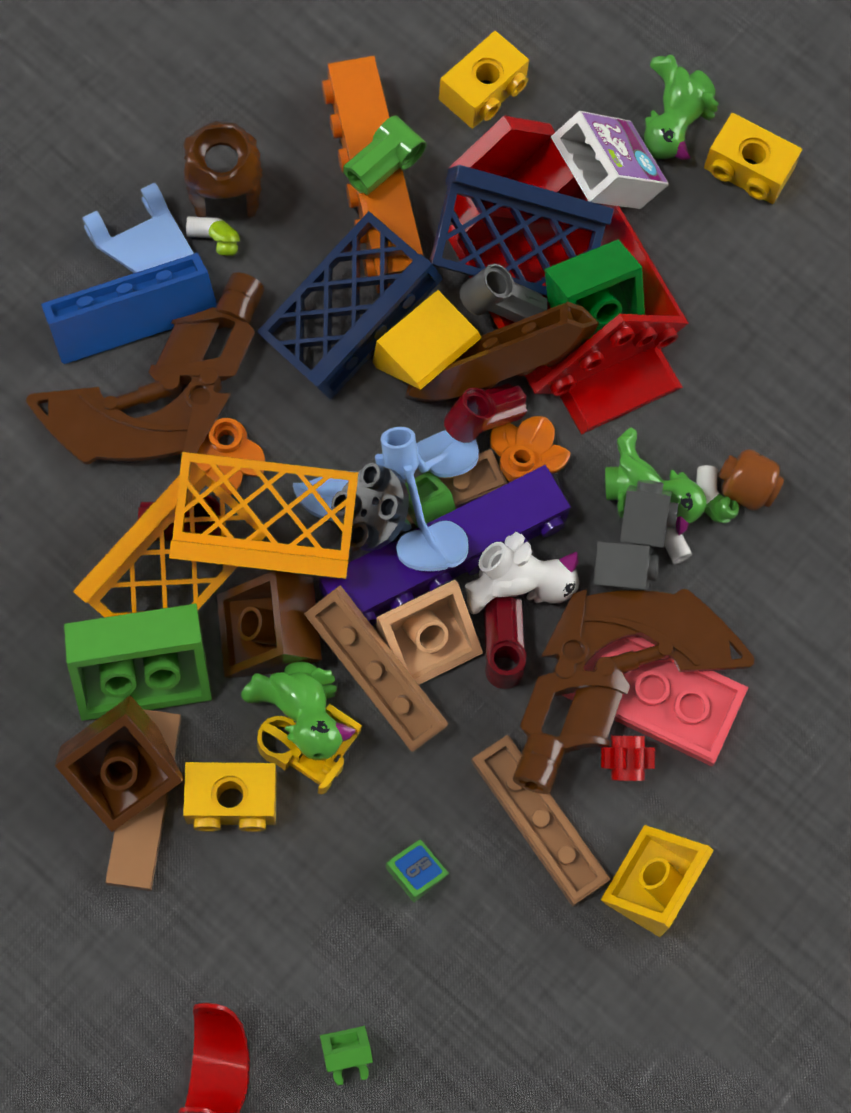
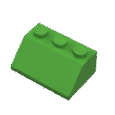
M197 603L64 624L66 662L81 721L100 718L130 695L145 710L212 700Z

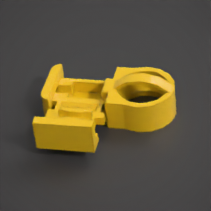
M330 703L326 707L327 714L336 722L351 727L356 731L350 739L342 742L335 755L326 760H313L304 755L301 756L303 753L296 744L287 738L288 735L277 728H285L286 726L296 724L292 719L285 716L268 718L261 724L257 736V748L260 755L266 761L275 763L284 771L291 765L320 785L318 787V794H325L331 787L333 779L342 772L344 766L343 756L361 733L362 728L361 724ZM269 733L290 750L285 753L269 751L262 741L264 734ZM339 755V760L335 762V758Z

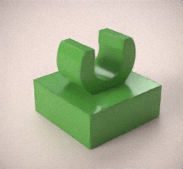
M365 1026L320 1035L327 1072L333 1073L334 1081L337 1085H343L342 1071L350 1067H358L361 1080L368 1078L369 1070L367 1064L373 1063Z

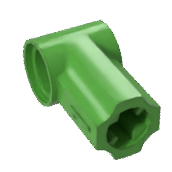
M394 115L378 128L372 142L343 166V173L359 193L369 195L399 168L406 170L413 166L423 155L427 143L403 120Z

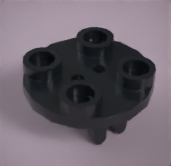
M368 463L358 471L350 541L352 547L364 551L379 550L391 542H397L400 539L398 533L401 530L408 531L411 529V525L408 519H406L409 508L408 490L405 481L395 470L375 463ZM348 482L342 491L337 492L333 497L332 510L347 499ZM346 506L335 514L343 525Z

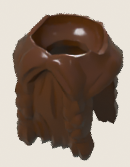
M215 121L204 125L196 130L193 135L185 138L183 143L186 154L184 157L186 160L184 180L187 184L186 189L188 190L189 200L195 208L197 217H207L205 197L212 199L232 198L246 194L248 218L256 215L259 207V195L262 190L260 185V179L263 176L261 173L263 171L260 162L261 154L256 147V139L235 123ZM219 145L231 147L237 153V165L232 170L224 173L211 170L207 167L205 158L206 153L212 147Z

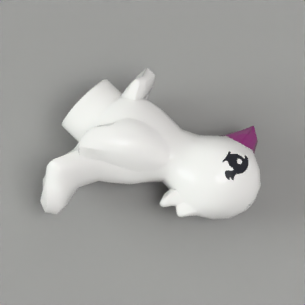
M518 532L507 536L505 544L502 542L492 543L484 550L479 559L480 571L478 575L480 578L465 585L469 612L471 614L479 613L487 603L496 597L518 596L527 592L529 593L526 598L528 600L534 599L535 603L548 602L557 604L569 600L579 587V577L576 569L579 563L578 553L574 552L560 559L538 560L531 555L533 552L531 545L528 542L524 543L525 537Z

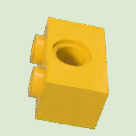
M494 31L440 78L439 100L473 129L483 119L485 121L490 120L500 109L501 103L510 95L515 97L524 89L528 82L529 59L497 31ZM487 80L491 81L492 83L484 84L480 81Z
M732 112L710 147L704 169L710 171L715 178L725 182L729 181L746 190L753 198L774 204L795 169L802 148ZM745 159H751L757 164L748 163Z
M185 762L183 816L186 824H194V830L205 832L221 830V825H239V830L261 832L266 830V825H276V764ZM228 789H236L243 794L242 801L232 808L224 807L218 802L220 795Z

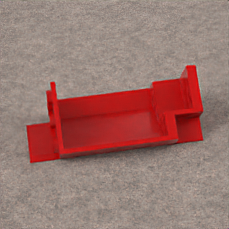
M504 115L449 167L463 165L588 201L551 138L555 130L550 123ZM457 195L454 211L460 223L464 224L477 216L479 212L471 198ZM482 202L485 209L493 206V204ZM606 204L599 205L613 208L614 211L610 225L605 226L601 246L619 239L642 266L645 315L619 314L562 362L552 367L539 366L533 372L525 375L535 394H554V396H560L581 435L683 388L661 349L676 341L678 338L677 333L689 323L620 206ZM500 207L489 214L500 235L518 225L510 209ZM521 213L524 220L532 216L525 213ZM538 218L527 225L538 245L556 235L546 219ZM483 219L464 229L476 250L494 240ZM559 223L563 231L570 227L568 225ZM453 224L449 227L448 233L455 229ZM521 229L503 240L514 260L532 250ZM576 229L566 235L576 256L588 250L592 232ZM459 234L448 239L459 260L469 255ZM559 240L542 250L550 267L569 259ZM497 244L479 255L485 267L494 263L503 267L508 265ZM535 255L518 265L525 280L534 283L545 276V272ZM473 259L465 263L466 265L477 267ZM512 270L508 271L512 277L516 278ZM547 302V310L551 309L549 302ZM489 311L498 329L515 323Z

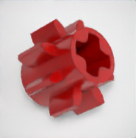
M611 736V747H601V768L611 769V780L644 781L645 769H655V748L645 747V736Z

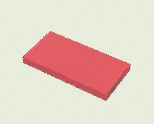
M638 635L626 637L601 649L588 661L583 669L584 671H593L595 664L601 657H613L632 650L636 652L655 645ZM671 658L639 666V669L623 673L630 685L628 694H623L614 721L712 767L716 762L749 687L715 671L679 672ZM575 693L564 694L562 696L573 701Z

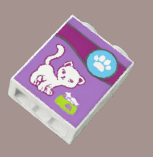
M578 111L551 136L589 202L641 209L669 185L630 120Z

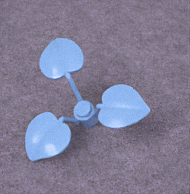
M394 427L386 430L381 435L382 454L375 455L376 464L395 470L402 479L407 480L416 521L420 529L407 532L398 540L396 549L399 560L405 566L420 571H440L448 567L453 568L460 565L466 559L469 550L467 535L459 525L451 521H440L429 527L426 525L414 473L418 468L422 473L430 470L437 477L447 478L470 471L479 459L476 439L469 443H463L452 438L444 430L416 443L415 433L409 428ZM318 477V478L313 479V480H311V481H309V482H310V483L312 484V486H313L315 483H317V482H318L319 480H321L323 477ZM330 478L319 486L316 491L331 508L333 497L337 492L342 491L349 480ZM304 482L293 483L294 493L297 498L308 490ZM312 493L299 502L305 510L315 517L321 519L328 514Z

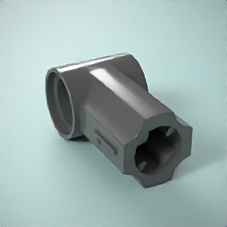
M495 263L488 265L467 280L459 291L463 305L469 312L475 315H483L490 311L508 320L517 322L547 310V298L514 282L507 269Z

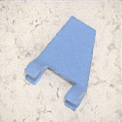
M155 182L140 189L143 195L141 200L152 218L114 237H110L98 211L82 217L85 223L84 229L95 247L133 273L194 254L171 215L163 195Z

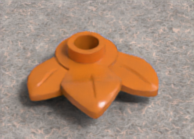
M543 416L527 418L522 421L519 427L508 423L492 428L490 446L500 456V469L509 482L545 464L550 473H556L565 467L571 454L566 448L553 444L555 437L554 426L548 418Z
M231 418L216 420L197 452L198 454L265 461V455L261 447L247 439V432L244 426L239 421ZM224 435H230L234 438V441L229 445H223L219 442V439ZM195 462L215 482L220 479L209 464ZM217 465L224 475L235 468ZM241 468L228 480L238 490L242 483L243 475L259 477L253 469ZM224 483L220 485L229 495H233Z

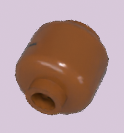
M752 449L743 450L737 458L729 455L718 475L719 478L724 480L722 486L723 496L729 497L730 500L736 501L739 505L751 511L759 510L763 505L769 508L784 483V478L780 476L779 464Z

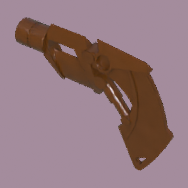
M234 272L230 275L216 308L212 307L189 316L173 319L171 324H174V327L156 365H151L148 371L155 382L140 386L138 390L117 397L107 396L106 398L103 397L99 387L32 393L27 396L26 403L50 434L85 465L91 464L97 459L139 461L181 454L182 452L197 453L231 393L218 392L222 389V381L236 375L254 336L255 331L249 323L264 293V286L259 280L248 274ZM225 327L231 328L232 332L221 356L203 360L216 330ZM188 385L186 389L183 391V386ZM167 397L175 399L162 409L138 418H133L121 411L142 403L146 405ZM48 402V416L39 407V404Z
M587 589L573 593L541 656L556 658L558 663L552 673L539 676L520 725L528 738L522 751V757L519 759L513 781L529 791L549 794L564 754L584 748L610 746L611 741L607 740L621 698L623 694H628L630 685L623 673L639 669V666L658 660H667L668 658L674 661L679 672L748 669L755 662L754 656L724 621L688 589H681L675 594L645 590H621L586 596ZM639 635L655 645L636 652L632 650L613 657H601L595 664L593 671H584L583 669L596 653L617 640ZM730 645L741 656L740 659L731 658ZM575 693L560 736L556 737L543 733L542 727L553 697Z

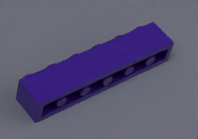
M545 464L426 524L429 527L440 521H451L464 530L468 538L469 550L466 559L460 565L453 568L448 567L440 571L415 570L405 566L399 560L396 549L398 541L391 542L379 550H373L349 562L346 579L327 576L319 577L320 593L324 598L341 585L373 626L377 622L378 616L428 591L453 581V578L465 572H468L469 575L479 573V559L484 550L492 543L502 542L505 544L506 537L513 535L515 532L525 537L524 543L540 534L544 538L556 534L565 527L571 506Z

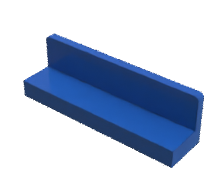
M195 253L41 303L61 362L67 364L172 329L174 327V324H171L173 319L189 316L212 307L216 308L217 303L208 271L199 254Z

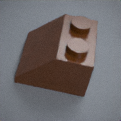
M273 570L217 594L224 677L237 678L253 676L255 673L261 675L284 672L287 665L293 662L313 664L322 660L319 633L304 615L305 612L316 605L313 577Z
M131 695L61 745L54 765L111 832L183 781V776L159 728Z

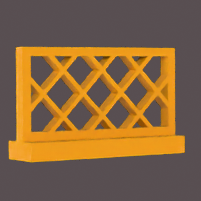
M182 452L173 538L170 544L169 558L346 579L358 472ZM191 462L209 464L220 477L216 483L202 494L189 481ZM217 465L235 468L224 475ZM241 468L253 469L264 482V485L245 500L228 480ZM261 470L279 473L268 480ZM285 473L297 474L308 488L307 491L289 505L272 485ZM305 475L323 478L312 486ZM330 478L349 480L347 499L331 510L316 489ZM224 483L240 504L220 519L204 498ZM268 488L284 509L263 524L248 503ZM189 489L196 498L186 505ZM312 493L328 514L307 529L293 512L292 508ZM199 502L215 523L202 534L183 532L185 513ZM346 506L343 525L335 514ZM242 507L259 526V529L246 539L235 538L223 523ZM285 513H288L303 531L290 544L278 543L267 529ZM329 518H332L343 532L341 550L322 548L311 533ZM219 526L226 536L209 534ZM263 531L271 542L252 539ZM307 537L314 547L296 544Z
M191 462L189 481L198 492L205 486L209 488L216 483L195 462ZM179 476L73 590L85 603H89L104 618L144 612L137 611L136 586L162 585L163 608H168L167 585L193 584L194 601L191 604L197 603V609L199 610L238 567L223 565L222 571L216 577L197 578V563L192 561V578L166 579L165 554H169L170 549H165L164 530L171 523H174ZM221 486L213 491L220 498V516L218 517L221 519L225 515V503L232 509L239 503ZM189 489L187 493L186 505L192 502L195 498V496ZM193 506L189 510L190 517H185L184 523L190 522V532L195 533V522L214 520L211 516L194 517ZM243 507L236 512L238 515H232L226 520H245L253 529H259V526ZM221 530V536H226ZM262 531L252 540L262 541L266 535ZM159 537L160 549H148ZM141 555H160L161 580L135 581V562ZM130 568V581L117 582ZM210 583L198 596L197 584ZM131 587L132 612H113L100 600L111 588Z

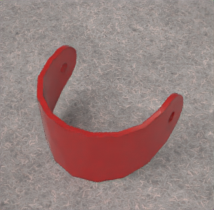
M213 1003L195 1004L193 1006L194 1048L191 1077L185 1107L180 1108L178 1113H239L246 1098L250 1067L248 1042L243 1024L237 1015L226 1006Z

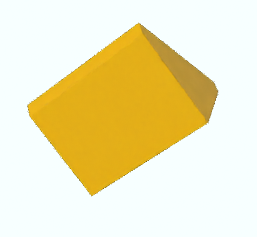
M437 290L376 341L373 364L377 369L421 390L482 337L479 331Z
M644 825L602 896L601 901L651 933L661 937L672 925L714 850L708 845Z

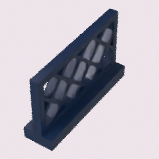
M457 165L448 169L445 185H448L430 262L436 267L474 276L485 268L479 255L497 244L508 263L504 268L507 271L512 270L516 277H512L513 281L543 296H547V288L542 285L546 283L545 276L534 283L525 280L518 265L535 255L545 272V269L550 267L542 250L558 240L569 259L576 257L573 248L566 238V235L576 229L592 232L588 250L583 253L600 247L605 226L610 225L614 209L463 165ZM457 195L471 198L479 212L477 216L464 224L460 223L453 210ZM482 202L493 204V206L485 209ZM500 207L510 209L518 224L502 235L499 234L489 216L490 213ZM521 213H525L532 216L524 220ZM538 218L548 220L556 234L541 245H538L527 226ZM483 219L494 240L476 250L464 229ZM450 222H452L455 229L448 233ZM559 223L568 225L570 227L563 231ZM521 229L532 250L514 260L503 240ZM456 234H459L469 252L468 256L458 262L442 258L446 240ZM473 259L477 267L466 265L465 263Z
M368 211L262 325L257 333L331 400L374 354L376 341L417 308L443 278L429 260L422 254L419 255ZM373 227L380 233V248L360 251V239ZM388 241L395 247H388ZM406 255L412 261L402 273L388 275V257ZM380 258V276L360 278V260ZM352 261V279L332 281L333 268L339 262ZM380 285V297L373 304L360 305V287ZM352 288V306L332 308V290ZM324 291V309L304 311L305 299L311 292ZM352 315L351 328L344 335L332 336V317ZM324 318L323 337L304 339V320ZM296 321V340L278 341L272 335L283 322ZM323 346V358L310 370L304 365V347ZM295 348V355L292 354L288 349Z

